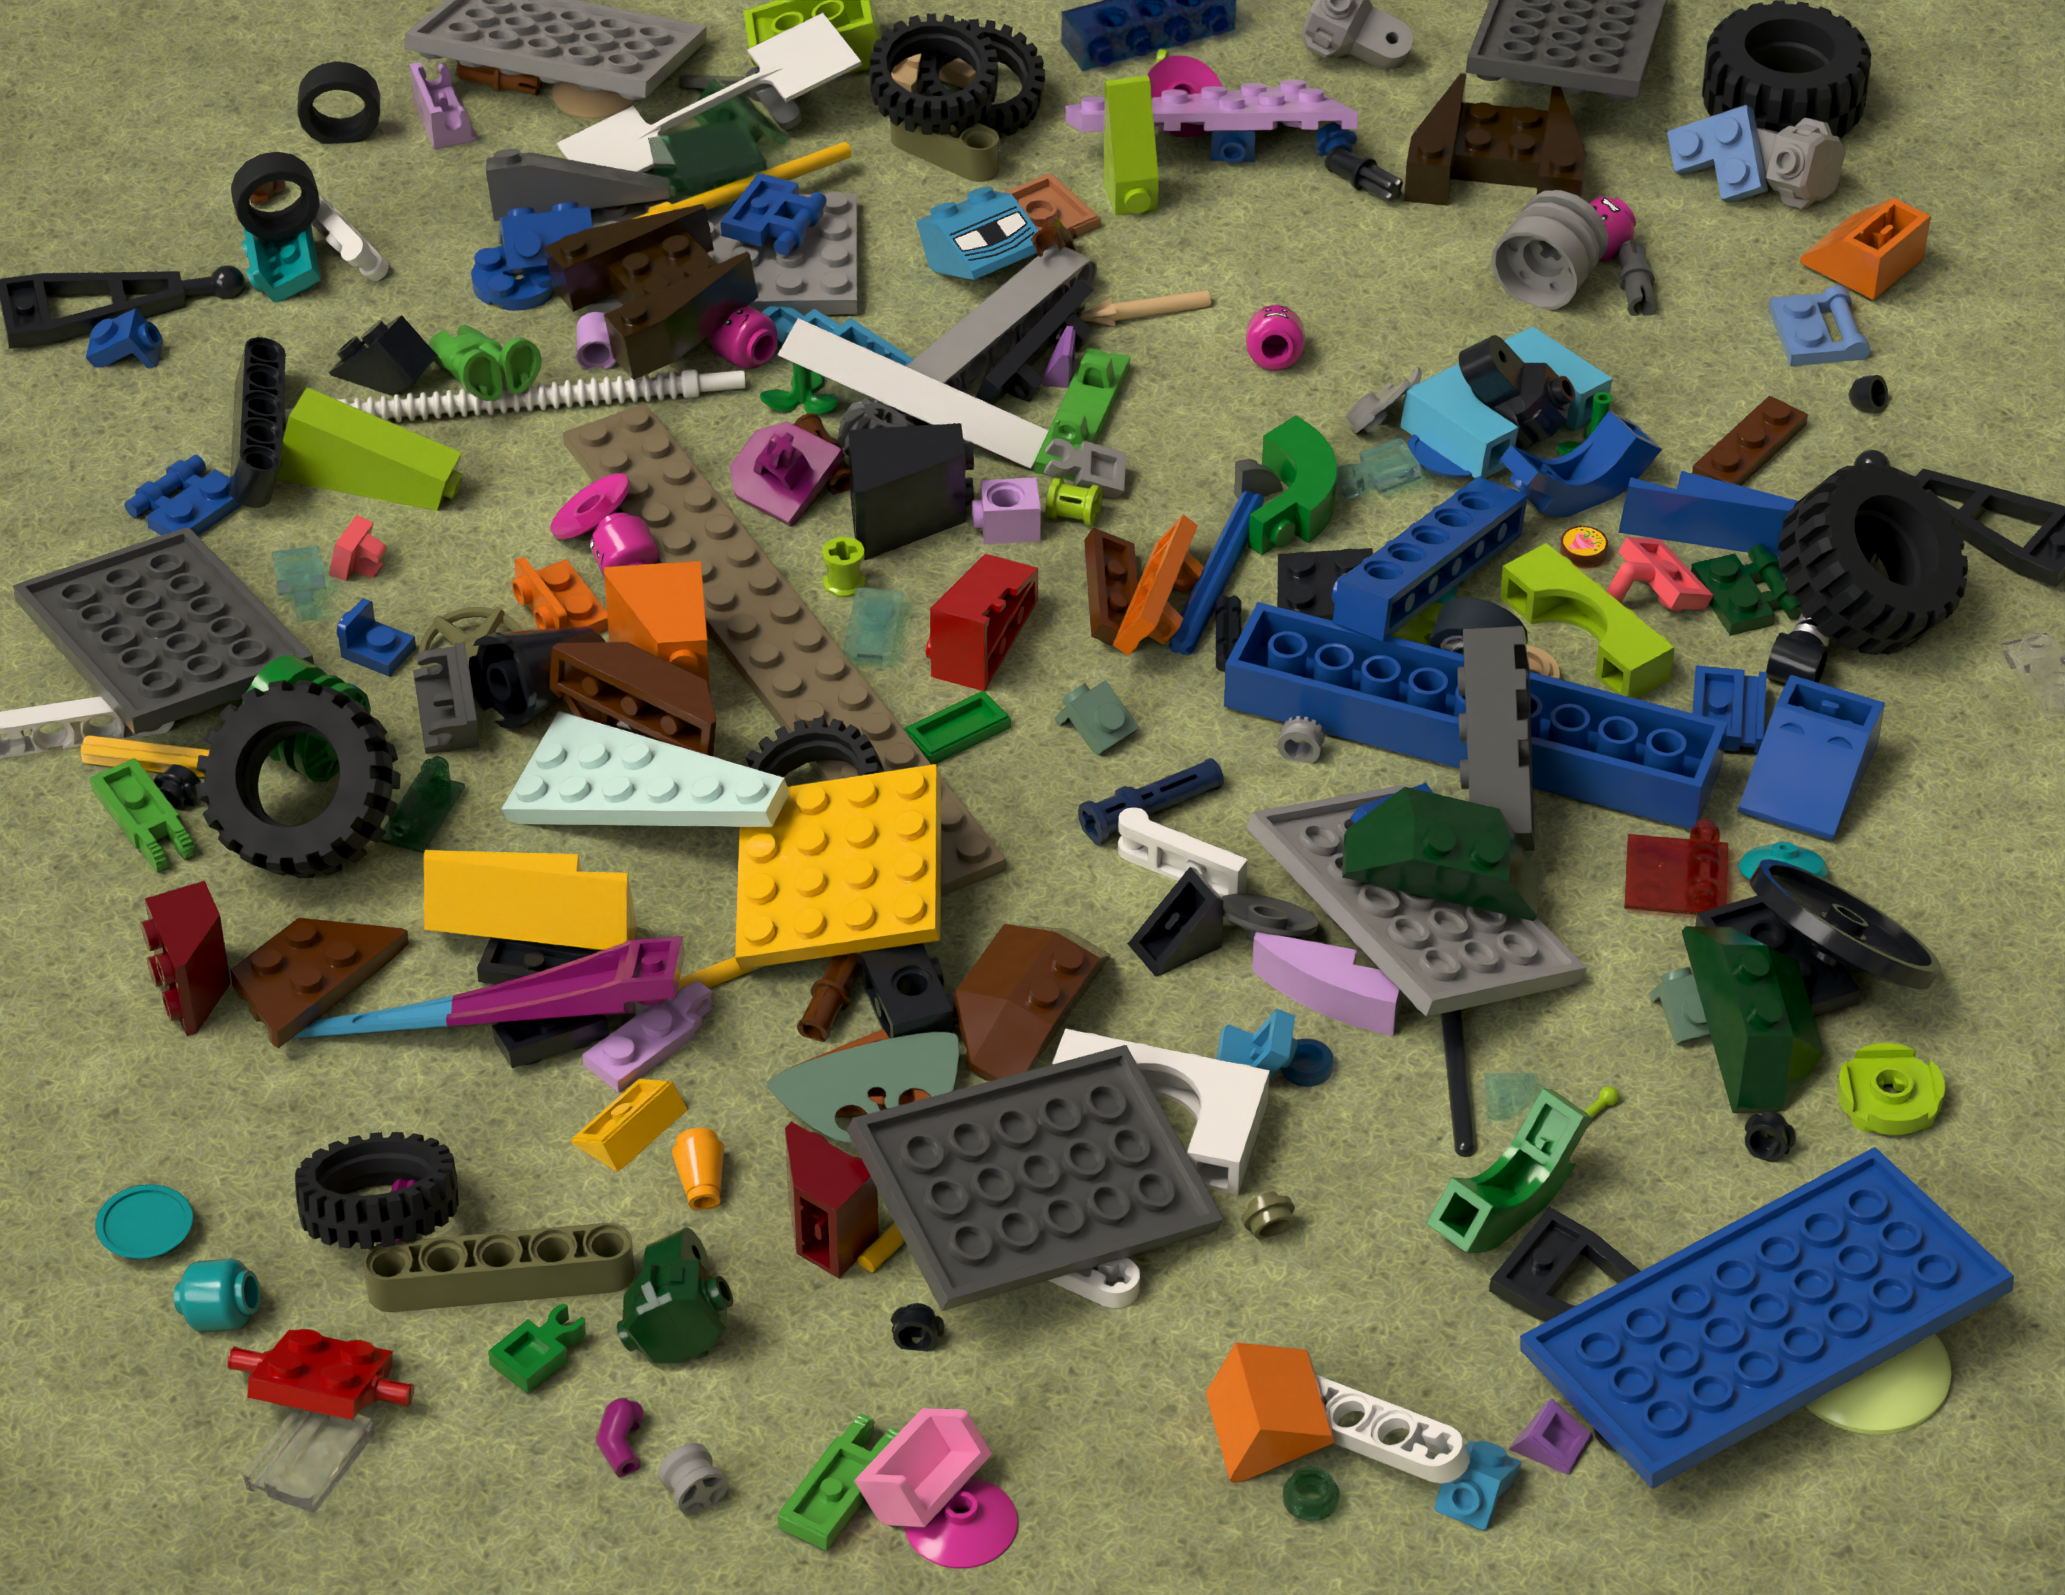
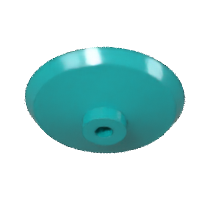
M1778 842L1772 845L1753 848L1746 852L1738 862L1739 871L1748 879H1751L1758 865L1764 859L1782 861L1800 867L1824 879L1829 873L1827 864L1819 854L1788 842Z
M155 1184L137 1185L116 1193L104 1203L97 1214L95 1230L99 1241L109 1251L129 1259H151L168 1253L184 1240L193 1223V1211L188 1200L172 1188Z

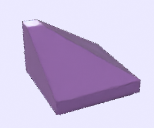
M1066 326L1041 375L1045 379L1042 386L1069 387L1075 365V330H1073V326Z
M1551 1398L1513 1441L1509 1450L1568 1475L1593 1434Z

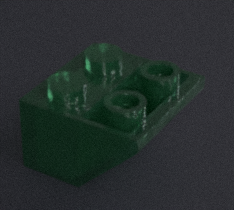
M743 118L720 121L648 138L655 173L657 176L668 177L669 189H674L675 196L707 192L714 189L713 181H715L716 186H723L737 180L749 178L754 175L753 172L768 169L766 160Z

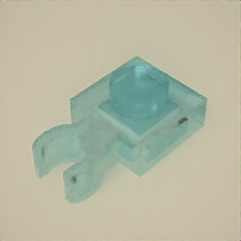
M1401 437L1360 452V463L1344 464L1337 467L1336 485H1342L1343 496L1347 499L1360 495L1366 488L1372 486L1381 494L1421 479L1420 464Z

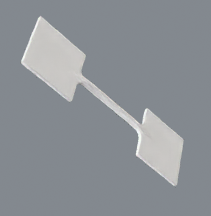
M822 13L748 49V54L758 65L760 72L683 108L653 125L646 123L635 107L631 106L558 142L557 146L566 159L644 173L671 159L669 153L658 140L659 135L663 131L759 84H771L784 101L788 102L861 66L862 63Z

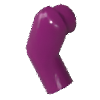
M623 1397L612 1401L606 1406L595 1437L597 1446L618 1478L640 1468L641 1461L627 1438L630 1431L639 1429L640 1425L637 1421H644L642 1406L637 1401H629Z

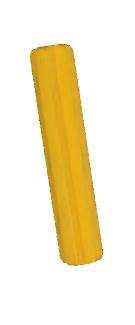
M96 735L86 736L81 745V757L85 764L116 767L135 758L145 771L164 773L170 765L177 764L190 769L200 778H205V773L196 770L198 756H208L210 749Z

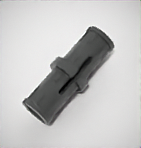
M1631 240L1625 241L1617 251V258L1621 268L1619 285L1621 290L1626 292L1628 312L1631 316H1638L1637 304H1640L1643 316L1652 315L1657 309V303L1652 290L1655 277L1653 270L1647 265L1645 247L1641 242L1635 240L1636 253H1634Z

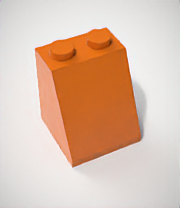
M701 561L604 567L609 642H629L705 679L710 693Z

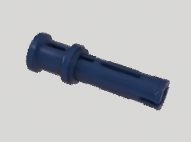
M1209 758L1200 764L1168 775L1163 779L1138 789L1123 786L1115 790L1114 796L1097 803L1089 800L1079 805L1078 809L1082 830L1095 845L1102 844L1107 841L1109 835L1119 831L1118 820L1123 810L1139 808L1144 810L1148 816H1151L1214 789L1218 790L1224 785L1222 770L1214 759Z

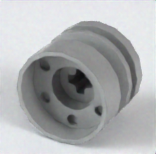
M1562 190L1543 191L1529 200L1515 221L1500 238L1492 251L1491 265L1497 281L1508 295L1516 300L1546 310H1556L1570 302L1607 251L1608 233L1604 221L1597 211L1579 196Z

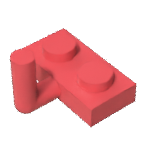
M1626 537L1619 550V554L1627 562L1621 564L1606 591L1622 603L1634 581L1647 582L1658 594L1657 598L1662 605L1678 612L1683 609L1705 611L1713 597V594L1661 539Z

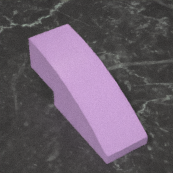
M1256 931L1253 944L1252 971L1269 985L1299 1004L1329 1018L1358 1028L1391 1036L1394 1035L1401 1009L1402 991L1391 979L1383 974L1382 970L1356 965L1357 950Z

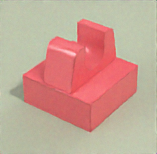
M359 515L355 516L335 544L329 576L344 581L348 579L352 572L372 578L376 577L383 567L380 559L385 554L387 546L371 535L373 522Z

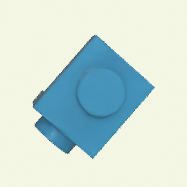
M1276 1009L1254 1034L1232 1025H1226L1220 1032L1216 1059L1270 1070V1080L1281 1067L1287 1068L1295 1055L1297 1039L1292 1037L1295 1015Z
M1469 1441L1465 1445L1470 1455L1468 1468L1459 1478L1441 1484L1435 1509L1441 1514L1484 1530L1491 1523L1498 1498L1515 1482L1522 1461L1507 1456L1505 1449L1494 1443Z

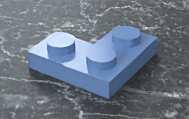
M1744 105L1667 131L1675 173L1679 175L1689 174L1715 165L1721 200L1726 203L1735 202L1768 191L1754 111L1749 106Z

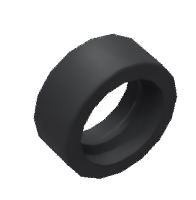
M339 61L320 64L308 71L300 82L298 91L297 115L301 127L311 138L323 144L356 143L370 137L378 126L380 117V91L376 80L367 70L353 63ZM342 90L359 96L364 101L365 106L361 112L354 116L334 118L320 113L313 106V102L316 97L325 92Z
M282 152L259 154L246 161L234 175L231 194L236 215L244 229L254 236L274 241L292 238L306 230L316 219L320 207V199L314 175L305 161L293 154ZM278 180L290 181L301 188V194L298 199L283 210L273 212L260 211L250 205L251 195L268 182Z

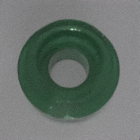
M1303 1467L1295 1471L1286 1481L1283 1487V1504L1286 1510L1298 1519L1305 1521L1323 1520L1332 1515L1337 1509L1339 1489L1327 1471L1318 1467ZM1315 1494L1318 1498H1307L1303 1495Z

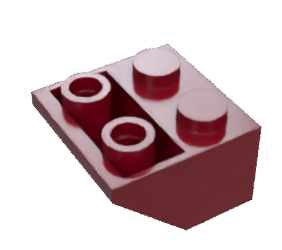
M205 881L145 898L148 920L140 922L146 946L149 952L154 950V956L147 957V965L155 987L165 986L167 991L162 992V999L170 1022L180 1020L186 1036L196 1034L231 984L220 913Z
M791 1121L785 1127L788 1199L796 1254L839 1279L857 1261L858 1257L879 1238L878 1189L860 1157H853L830 1144L822 1135L816 1132H809Z

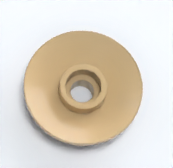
M564 81L555 83L552 88L554 103L562 111L582 118L612 116L627 109L634 102V100L621 97L618 92L608 90L597 92L585 91L578 84Z

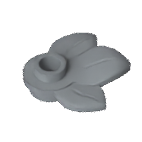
M1417 366L1408 379L1395 387L1391 383H1387L1377 395L1370 391L1363 396L1345 415L1351 423L1350 429L1354 433L1359 432L1361 429H1364L1366 433L1373 431L1386 418L1387 413L1384 410L1399 399L1401 395L1406 394L1407 389L1415 384H1419L1422 376L1421 369Z

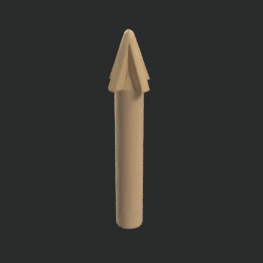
M1200 290L1113 304L1111 298L1084 312L1079 318L1088 322L1116 327L1115 321L1210 307L1211 297L1208 290Z

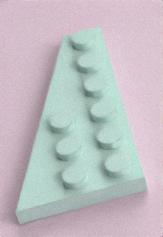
M558 711L501 810L506 821L517 824L772 827L790 792L783 777Z

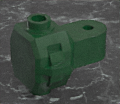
M685 1227L645 1247L642 1273L637 1276L624 1294L622 1320L617 1322L619 1338L628 1351L638 1350L642 1352L651 1364L681 1363L689 1358L700 1359L708 1356V1350L714 1347L727 1329V1308L733 1305L732 1292L723 1277L716 1276L713 1278L710 1275V1262L707 1252L693 1230Z

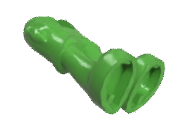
M461 325L458 328V336L452 337L447 331H441L432 336L429 341V346L438 355L433 362L439 367L450 371L455 378L460 380L462 387L471 395L485 401H496L502 395L503 384L509 392L520 394L535 381L541 369L542 357L540 350L534 343L523 337L511 339L505 343L502 349V346L497 341L488 338L480 331L467 325Z

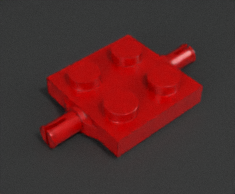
M289 1329L272 1350L263 1353L233 1346L227 1360L229 1370L252 1373L248 1378L247 1398L354 1420L363 1407L378 1400L409 1407L414 1395V1384L386 1379L392 1368L393 1351L376 1348L370 1342L363 1340L343 1341L324 1337L319 1332L311 1329Z

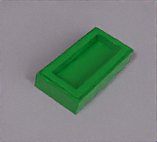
M983 690L903 729L933 765L1011 728V717Z

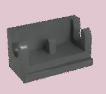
M465 642L455 643L454 647L430 649L417 655L418 665L439 663L435 667H423L413 670L425 754L479 747L477 718Z

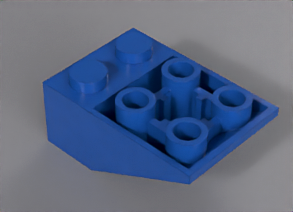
M1790 675L1773 710L1741 798L1738 812L1833 841L1877 749L1885 702Z

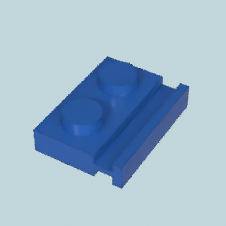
M1696 665L1692 713L1728 722L1724 750L1739 751L1740 746L1754 747V753H1758L1764 737L1767 672L1759 671V677L1746 676L1745 670Z

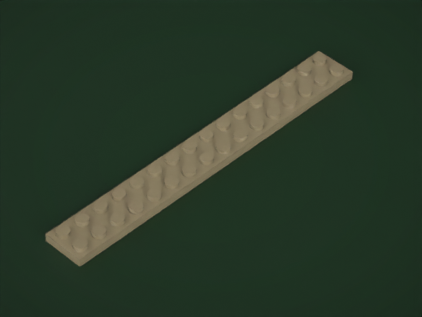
M646 403L563 432L564 445L593 482L617 473L625 474L628 477L631 487L616 513H627L631 516H637L646 522L659 552L656 564L701 561L706 630L780 727L785 726L788 733L795 731L794 722L805 720L808 728L812 727L813 718H824L828 726L833 719L843 721L846 728L851 724L859 729L861 735L865 734L878 754L885 772L932 765ZM825 759L808 762L822 781L858 776L855 766L845 761ZM941 777L942 897L1006 871V858Z

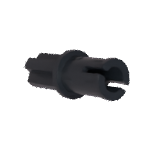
M1340 145L1333 147L1327 154L1325 168L1331 173L1334 172L1351 181L1352 187L1360 191L1364 188L1388 202L1401 196L1403 181L1399 177L1378 167L1374 159L1370 157L1363 159Z

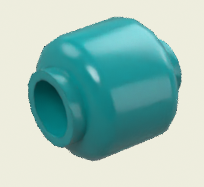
M227 1258L196 1261L186 1268L181 1282H178L175 1286V1308L179 1314L184 1315L186 1322L196 1331L236 1330L246 1325L251 1315L257 1312L259 1308V1281L254 1272L248 1270L240 1260Z

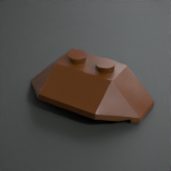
M629 642L557 643L552 647L549 688L558 698L563 696L575 716L713 757L717 720L705 679Z
M1004 924L953 996L961 1034L967 1049L966 1058L969 1069L988 1081L1030 1071L1106 964L1111 954L1069 929Z

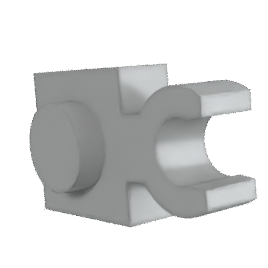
M1058 438L1053 439L1047 446L1046 453L1057 456L1061 461L1051 459L1044 470L1046 475L1052 478H1064L1067 475L1075 477L1074 486L1090 488L1092 485H1099L1102 487L1103 497L1119 499L1123 494L1126 468L1125 452L1083 441L1076 450L1068 441Z

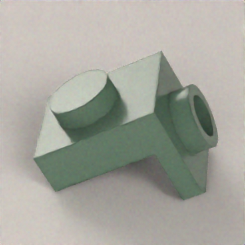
M1107 680L1092 689H1089L1087 684L1084 683L1071 691L1062 699L1066 707L1054 718L1059 726L1071 720L1090 749L1097 755L1118 744L1140 728Z
M1685 967L1663 974L1661 976L1662 983L1649 992L1652 1003L1661 1001L1672 1038L1676 1045L1711 1036L1691 968Z

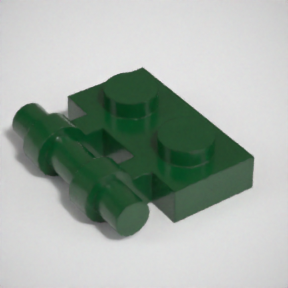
M1758 544L1749 550L1748 557L1752 561L1750 564L1743 565L1736 553L1692 563L1691 572L1713 594L1709 604L1729 636L1773 626L1775 619L1773 611L1783 609L1789 619L1800 618L1801 612L1798 608L1801 605L1795 596L1790 597L1785 587V583L1788 580L1780 571L1779 559L1775 554L1768 553L1764 545ZM1765 582L1770 591L1760 592L1756 584Z

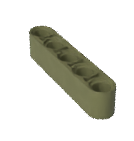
M597 1223L417 1239L408 1243L395 1241V1246L384 1248L381 1243L367 1252L363 1262L369 1301L376 1309L383 1312L612 1293L621 1291L629 1286L634 1279L635 1273L633 1244L630 1232L625 1227L616 1223Z

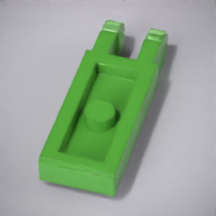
M135 758L90 777L91 789L135 848L141 849L143 856L156 873L168 867L165 852L156 841L168 835L175 850L184 860L196 855L193 841L180 823L179 814Z
M862 1413L858 1415L844 1434L834 1439L780 1510L778 1528L827 1551L865 1501L854 1480L900 1431L891 1427L881 1437L872 1451H868L862 1447L871 1438L875 1422L873 1418Z

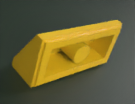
M638 1079L573 1137L571 1143L619 1172L687 1111V1107L672 1081Z

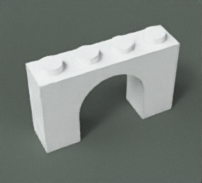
M1065 1029L1052 1064L1127 1045L1154 1095L1179 1103L1190 1111L1196 1119L1197 1124L1187 1154L1205 1187L1210 1190L1238 1195L1268 1104L1270 1070L1153 1047L1142 1043L1099 1036L1094 1033Z

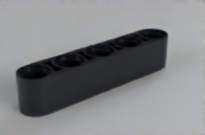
M265 337L251 338L246 342L235 380L229 491L231 497L236 502L251 508L265 507L270 503L282 462L286 353L281 344Z

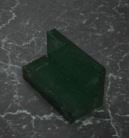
M713 78L696 102L728 87V85ZM743 93L694 116L696 121L732 157L738 160L747 158L763 135L780 144H784L789 138Z

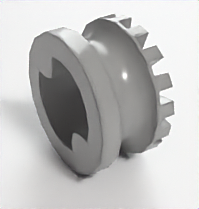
M1296 716L1295 720L1291 717L1289 721H1285L1277 743V749L1283 758L1309 764L1318 759L1321 753V746L1325 740L1324 729L1321 730L1322 726L1320 724L1316 725V720L1312 719L1310 722L1308 721L1309 717H1304V720H1302L1301 716ZM1302 739H1304V740H1306V741L1309 742V743L1300 742L1299 745L1297 744V742L1301 741Z

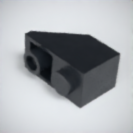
M401 315L387 325L382 320L376 322L362 335V341L357 336L350 339L337 351L336 354L340 360L328 373L333 377L393 396L413 384L438 355Z

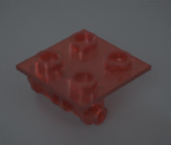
M1709 819L1699 820L1691 828L1689 839L1628 834L1624 909L1697 915V913L1727 905L1728 843L1720 842V830L1713 821Z

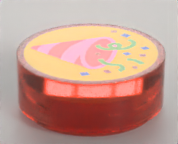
M1575 526L1566 530L1561 537L1560 554L1570 559L1577 568L1589 569L1597 567L1607 557L1608 539L1602 531L1594 527Z

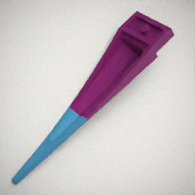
M683 936L629 940L538 973L461 994L384 1010L318 1019L293 1038L632 1014L633 1002L638 1001L641 1005L652 1006L664 1003L668 999L676 998L685 957Z

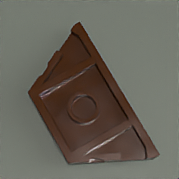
M297 918L230 969L232 986L239 997L248 1002L249 1011L257 1022L263 1021L268 1029L271 1044L280 1048L395 958L409 944L408 931L396 927Z

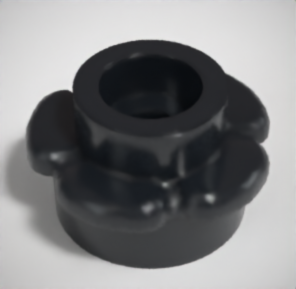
M173 764L167 768L163 775L160 773L156 775L154 783L174 809L180 810L185 804L190 806L197 805L196 785L201 783V781L190 769Z
M1766 1111L1761 1116L1754 1114L1745 1124V1131L1747 1132L1745 1135V1145L1749 1153L1755 1158L1773 1162L1780 1159L1784 1154L1787 1155L1790 1151L1789 1147L1795 1145L1796 1132L1794 1127L1788 1125L1785 1117L1777 1112ZM1766 1131L1773 1132L1775 1137L1769 1135Z
M913 1303L906 1307H900L891 1316V1322L894 1324L892 1326L894 1342L903 1350L928 1352L935 1347L937 1336H941L944 1333L945 1325L943 1319L940 1316H935L934 1310L922 1303ZM912 1337L922 1339L918 1343H915Z

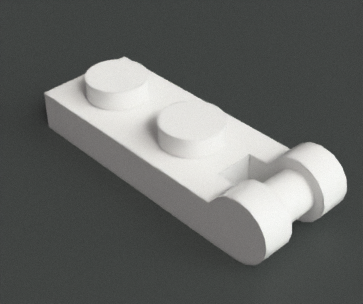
M319 194L320 207L316 219L311 224L323 235L329 231L330 233L325 239L341 253L342 258L353 267L359 266V271L363 276L372 281L381 280L388 271V261L335 206Z
M1127 808L1120 813L1118 829L1122 836L1118 841V854L1121 858L1179 881L1189 867L1197 869L1220 897L1229 894L1246 893L1248 859L1190 837L1185 833L1149 820L1148 814L1142 809Z

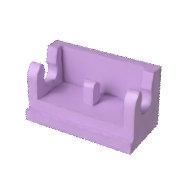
M421 62L409 64L413 101L434 149L476 141L475 133L470 124V117L462 106L455 88L451 86V75L447 65L444 62H439V77L434 81H427V75Z

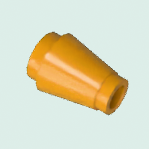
M693 1128L686 1130L677 1136L675 1140L676 1145L673 1147L671 1154L688 1199V1205L692 1210L715 1208L720 1204L724 1144L718 1140V1135L711 1129Z

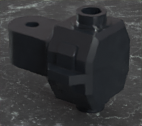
M1497 335L1488 337L1459 353L1460 370L1467 384L1484 401L1486 406L1518 426L1515 447L1519 449L1528 448L1553 436L1566 424L1568 409L1571 402L1576 398L1575 390L1566 376L1559 377L1547 363H1524L1510 346Z

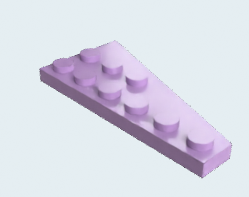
M1297 79L1280 81V87L1268 88L1267 85L1262 83H1244L1241 85V90L1227 91V88L1220 86H1208L1201 88L1200 94L1187 95V92L1183 90H1165L1161 92V97L1152 98L1154 128H1161L1164 131H1180L1181 122L1204 125V131L1273 130L1277 128V121H1282L1286 126L1300 127L1302 130L1318 129V121H1333L1341 125L1342 129H1357L1358 125L1357 111L1324 95L1323 90L1306 86L1305 81ZM1084 97L1081 99V104L1066 105V123L1081 132H1104L1105 98Z

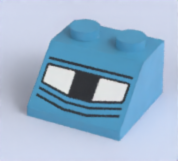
M992 187L975 189L967 194V200L958 204L948 202L937 205L930 209L931 215L916 221L928 266L933 272L975 280L1037 253L1031 238L1039 230L1012 194L993 191Z

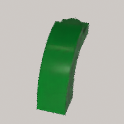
M1295 415L1263 435L1262 465L1269 467L1289 489L1250 514L1248 547L1261 556L1276 546L1283 547L1287 545L1294 535L1310 543L1329 524L1335 508L1337 462L1334 451L1326 438L1317 429Z
M1542 1088L1518 1133L1502 1156L1486 1171L1475 1177H1452L1426 1224L1467 1253H1483L1499 1247L1546 1208L1561 1189L1576 1165L1575 1162L1570 1160V1157L1593 1117L1553 1089Z

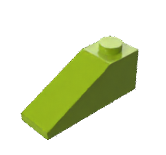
M1149 76L1105 81L1103 184L1115 216L1158 210L1159 177Z

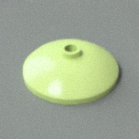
M1934 1334L1808 1403L1805 1407L1822 1420L1852 1432L1891 1434L1911 1429L1933 1416L1947 1397L1951 1383V1363L1948 1353L1939 1337Z

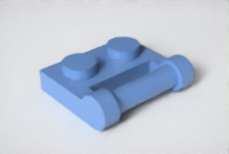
M1840 285L1831 286L1821 294L1770 298L1769 312L1790 366L1865 360L1870 355V345L1867 338L1859 333L1850 310L1851 297L1845 287ZM1832 312L1842 337V342H1832L1821 313Z

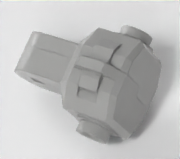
M1315 0L1300 34L1301 39L1305 41L1306 49L1324 58L1332 55L1339 57L1351 54L1382 69H1394L1402 66L1407 60L1413 45V33L1410 27L1405 22L1373 7L1371 0Z
M1804 118L1796 126H1788L1780 132L1757 128L1765 177L1771 188L1780 193L1783 204L1807 209L1816 200L1822 201L1836 191L1846 150L1840 139L1832 135L1828 123Z

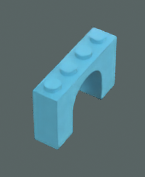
M1532 326L1504 340L1524 363H1547L1559 377L1566 376L1574 387L1576 398L1570 404L1565 425L1573 431L1586 426L1592 418L1594 395L1598 392L1610 394L1612 377ZM1459 363L1406 390L1403 399L1404 407L1400 427L1412 436L1414 434L1418 436L1419 440L1465 471L1468 470L1473 473L1472 476L1475 478L1479 476L1485 479L1506 468L1500 459L1511 445L1515 446L1518 426L1482 403L1483 400L1465 381Z

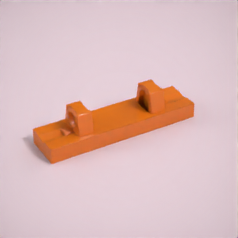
M1184 514L1155 543L1113 645L1127 656L1134 651L1139 641L1147 636L1161 644H1165L1178 631L1183 617L1167 602L1170 592L1174 587L1185 593L1197 582L1202 574L1204 566L1188 551L1198 525Z

